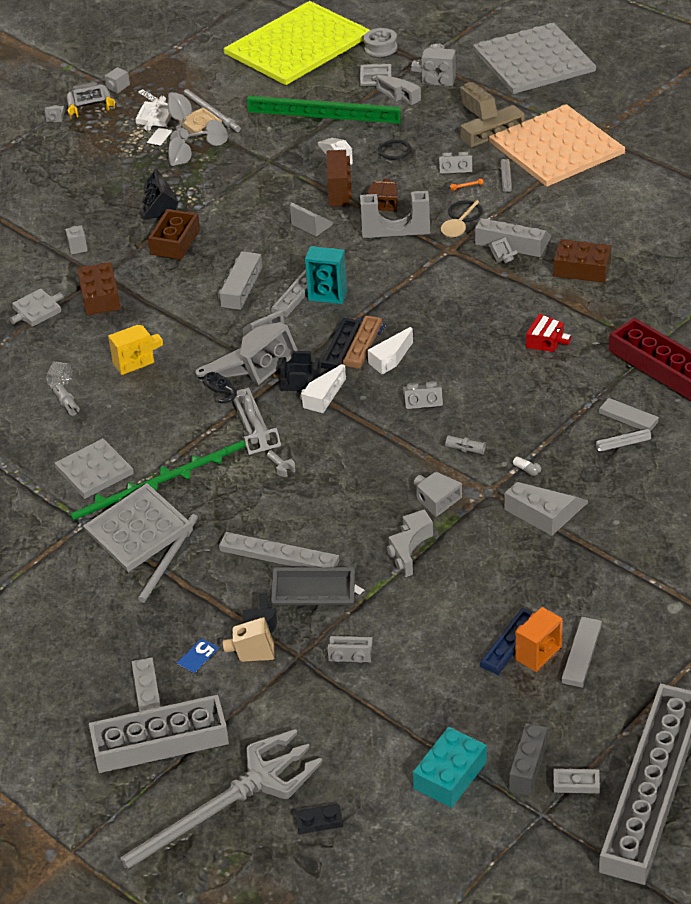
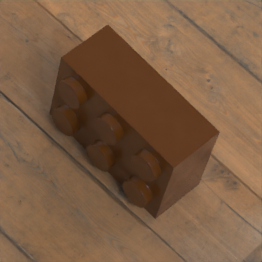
M346 149L326 150L329 206L349 205V198H352L350 156L346 155Z
M167 209L148 237L150 255L182 260L200 231L198 214Z
M560 239L554 257L553 277L605 283L611 264L612 245Z
M111 262L77 268L86 315L121 309Z

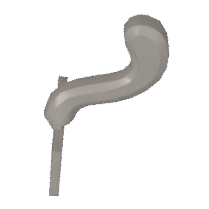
M245 395L244 405L246 413L255 428L253 434L244 436L248 455L281 446L277 427L268 430L263 427L255 413L251 396ZM275 432L278 442L268 445L266 434ZM257 437L260 447L250 450L248 439Z

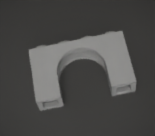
M428 191L411 192V211L405 218L400 220H388L380 215L377 194L360 195L363 238L430 234Z

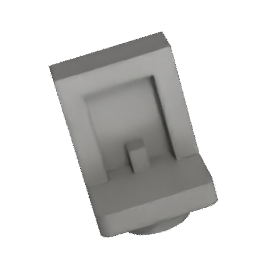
M506 237L489 244L497 263L502 261L508 263L514 260L513 256L518 253L517 250L512 252Z

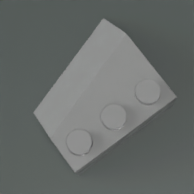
M516 482L505 492L506 511L551 536L588 503V500L519 482Z

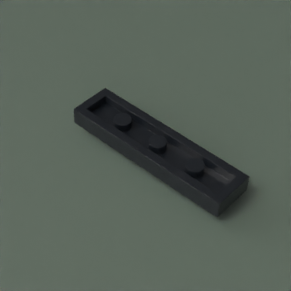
M343 318L321 361V368L333 370L343 363L361 325V320Z

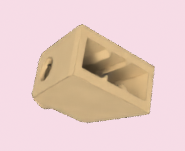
M265 618L235 626L233 628V639L223 640L224 652L236 651L242 662L274 660V642Z

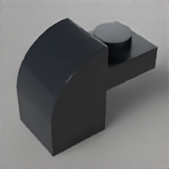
M267 593L259 594V609L243 610V624L265 618L271 634L277 627L276 608H273L272 601L268 602Z

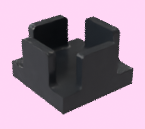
M293 351V362H287L286 357H282L280 367L281 391H302L306 389L310 382L319 378L321 373L319 358H315V362H312L311 351Z

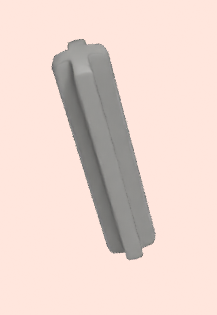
M502 159L503 191L511 192L509 159Z
M649 429L598 440L596 441V448L601 452L648 441L651 439V432Z

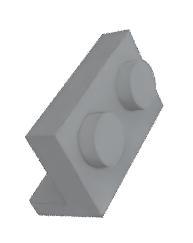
M452 152L442 153V156H439L440 173L472 172V155L468 154V152H458V155H452Z
M436 381L426 382V385L409 383L407 387H403L407 409L443 405L442 387Z
M330 636L328 659L329 661L371 662L373 639L372 637Z

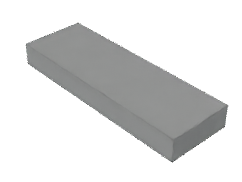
M610 398L599 408V414L640 430L649 429L651 432L659 421L657 416Z

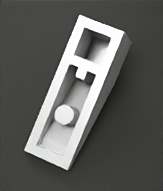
M329 138L318 142L319 147L326 155V150L346 149V155L350 156V165L353 164L352 148L345 140Z
M409 327L368 349V364L381 374L395 368L413 343V329Z
M341 364L313 380L306 389L302 390L301 400L303 408L324 413L346 380L345 365Z

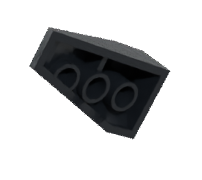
M155 169L145 182L144 193H146V196L143 198L145 206L141 209L142 216L145 219L162 217L167 209L176 210L179 203L177 196L160 172Z

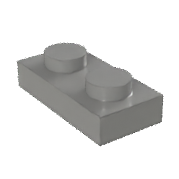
M554 769V793H600L599 770Z

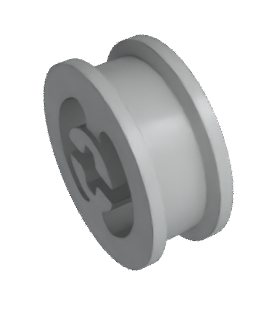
M377 28L368 31L364 35V42L366 43L364 47L365 52L374 57H384L393 54L397 50V43L395 42L397 34L387 28Z

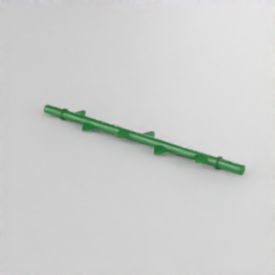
M242 440L228 447L224 446L223 449L202 458L194 455L192 456V462L173 470L163 466L160 468L159 476L138 485L130 482L126 490L108 498L96 494L95 503L88 504L86 507L70 513L71 519L74 521L85 515L93 514V512L113 503H118L146 483L157 491L158 484L179 475L190 479L191 470L212 461L220 464L222 463L223 456H229V454L245 448V443Z

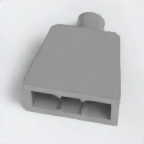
M434 472L427 478L418 475L414 480V485L417 486L418 501L436 517L462 498V483L438 472Z

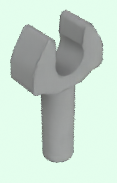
M272 450L267 453V457L278 465L276 470L279 476L287 477L286 469H290L295 473V463L292 459L283 461Z

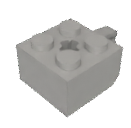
M427 48L424 50L420 61L412 62L411 71L422 73V84L453 86L456 78V50Z

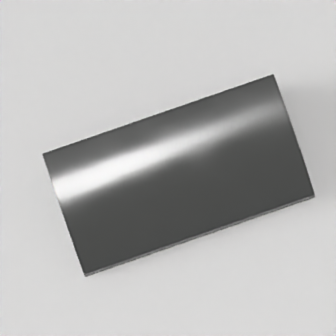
M273 567L272 605H354L355 567Z

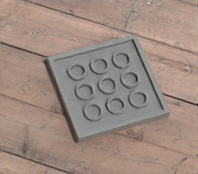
M146 483L85 524L84 529L127 572H130L191 530L192 525Z

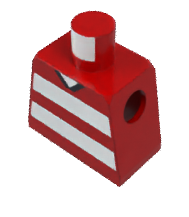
M538 314L526 333V348L554 352L559 344L569 346L572 336L564 333L563 322Z

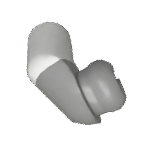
M515 457L513 460V465L521 468L531 476H536L541 472V466L538 463L532 464L520 457Z

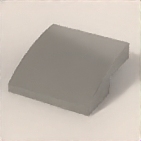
M391 64L361 65L360 86H377V75L391 77Z

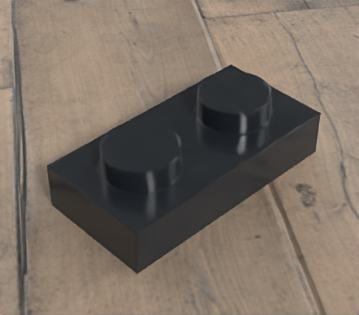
M339 803L294 811L298 835L343 827Z

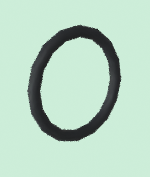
M393 139L383 142L379 146L378 151L384 158L397 160L407 157L411 152V146L406 141ZM389 143H402L408 147V151L401 156H388L382 152V148Z
M462 200L453 203L448 210L450 217L459 220L458 217L452 214V209L459 204L473 205L474 201ZM476 205L479 209V213L476 216L464 218L462 221L470 222L478 219L483 212L481 205Z

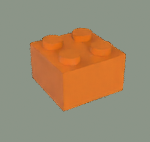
M541 607L536 613H532L529 620L520 625L515 632L516 661L537 672L562 647L563 618L544 607Z

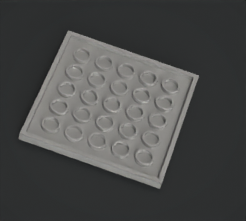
M548 23L540 27L507 34L503 37L493 38L492 40L482 41L473 45L474 52L512 94L596 71V65L555 23Z

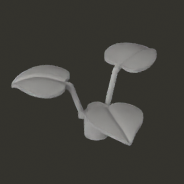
M168 93L169 114L175 120L182 119L176 127L177 130L171 133L169 144L170 166L184 164L190 160L191 148L185 143V140L189 137L207 134L206 140L213 146L222 145L227 141L228 133L224 125L218 120H210L206 124L207 131L188 134V131L181 128L186 120L185 116H189L192 112L191 104L185 96L179 93Z

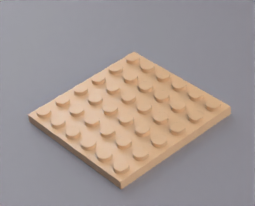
M567 104L489 136L491 144L546 187L625 153L624 146Z

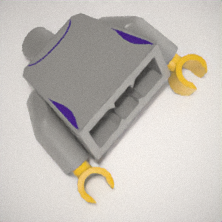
M97 82L73 86V90L67 94L69 117L71 118L72 114H76L78 117L76 106L101 100L106 101L107 110H109V106H113L115 109V100L111 98L107 87Z

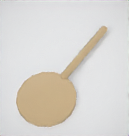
M476 200L459 220L451 219L444 222L441 226L442 234L446 237H457L463 234L466 230V225L462 220L479 201Z

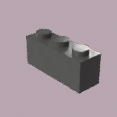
M529 723L525 724L509 774V791L532 796L547 747L548 727Z

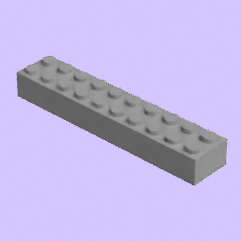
M661 683L659 685L600 854L599 873L642 885L646 884L691 746V691Z

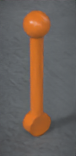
M479 179L478 181L459 185L451 184L450 189L456 190L457 188L476 184L483 185L484 180Z

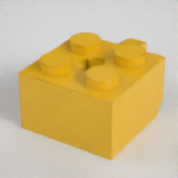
M135 325L108 335L112 362L121 375L154 363L153 350L163 345V339L159 334L150 335L142 325Z

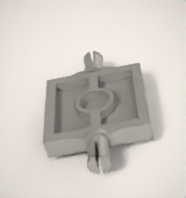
M39 289L12 303L13 309L18 314L10 317V321L12 324L23 320L33 327L60 313L61 307L56 302L64 297L61 292L50 296L42 289Z

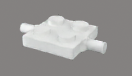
M160 96L157 102H144L136 117V124L145 125L144 128L148 131L151 130L153 125L159 127L167 126L171 115L168 111V103H164L166 98Z

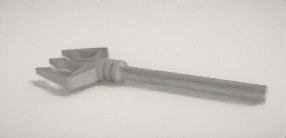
M291 730L248 745V772L245 773V776H240L239 780H233L228 790L122 856L120 860L123 862V866L127 869L131 868L237 799L241 801L246 800V796H252L253 792L261 790L263 793L282 799L290 798L322 764V758L305 763V771L288 782H284L277 776L292 761L299 760L309 749V744L293 748L289 754L267 762L263 761L260 755L277 744L286 746L297 735V730Z

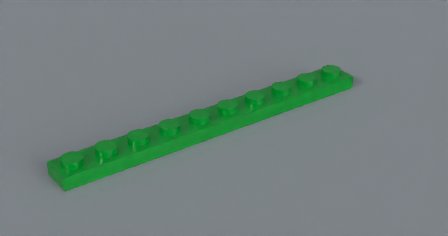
M260 96L247 97L248 112L397 124H401L402 121L401 107Z

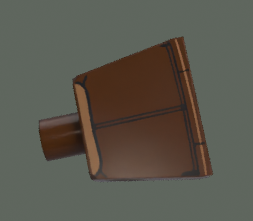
M390 179L374 181L366 195L377 194L378 210L397 212V183L392 182Z

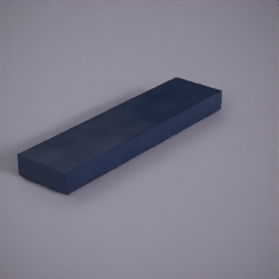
M524 608L520 609L480 661L481 668L497 675L501 673L516 653L515 632L517 628L529 620L533 612Z

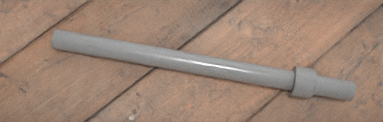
M184 90V94L221 119L226 127L232 128L236 132L241 130V127L233 119L224 116L190 90Z
M191 514L188 519L192 527L198 519L195 514ZM193 528L173 542L138 597L140 602H146L185 538L189 537L192 533Z

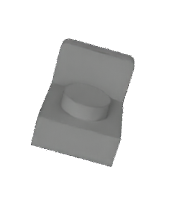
M54 105L45 107L47 122H62L65 113L64 106Z

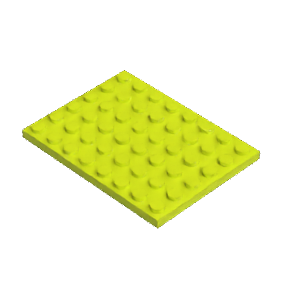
M308 1L224 48V53L287 85L364 41V35L370 30Z

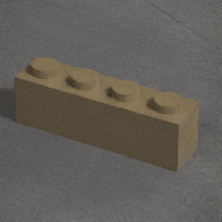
M473 82L466 83L460 87L463 105L482 120L498 116L493 96Z
M511 105L497 111L498 116L485 120L478 118L460 125L461 139L470 147L489 141V136L524 122V113L516 106Z

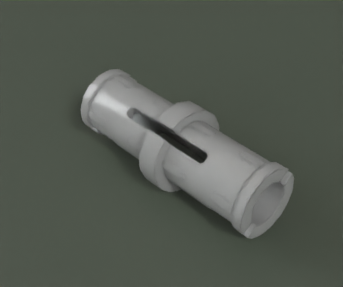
M56 385L58 390L54 387L53 392L59 398V403L67 409L70 415H76L77 413L74 408L77 412H79L80 408L74 402V397L67 392L64 385Z
M449 435L447 436L445 446L460 449L465 453L469 451L483 455L486 443L472 441L467 437L462 439Z

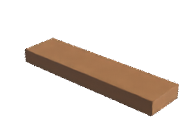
M364 317L343 360V365L361 369L368 354V349L371 348L382 325V318Z

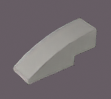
M376 76L377 90L395 101L402 99L410 105L421 101V87L414 83L390 76Z

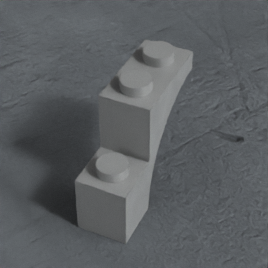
M425 509L403 516L402 532L389 536L388 554L395 559L397 569L401 570L405 577L413 575L411 559L413 550L421 542L433 536V522Z

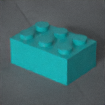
M310 246L305 258L308 301L343 304L347 293L345 250Z
M448 727L413 771V789L452 808L487 763V745Z

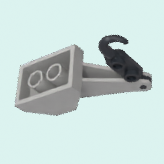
M278 322L258 326L243 337L241 348L199 367L195 373L199 381H204L208 387L220 393H229L230 396L228 398L218 399L219 403L226 404L233 401L237 396V390L226 377L249 374L252 382L259 385L281 367L282 357H286L288 362L293 358V351L298 350L287 325Z

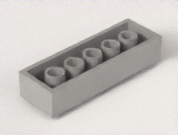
M218 695L89 723L99 773L229 744L227 727Z

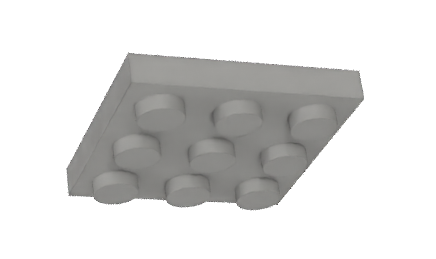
M103 438L54 463L58 472L84 499L134 474L133 468Z

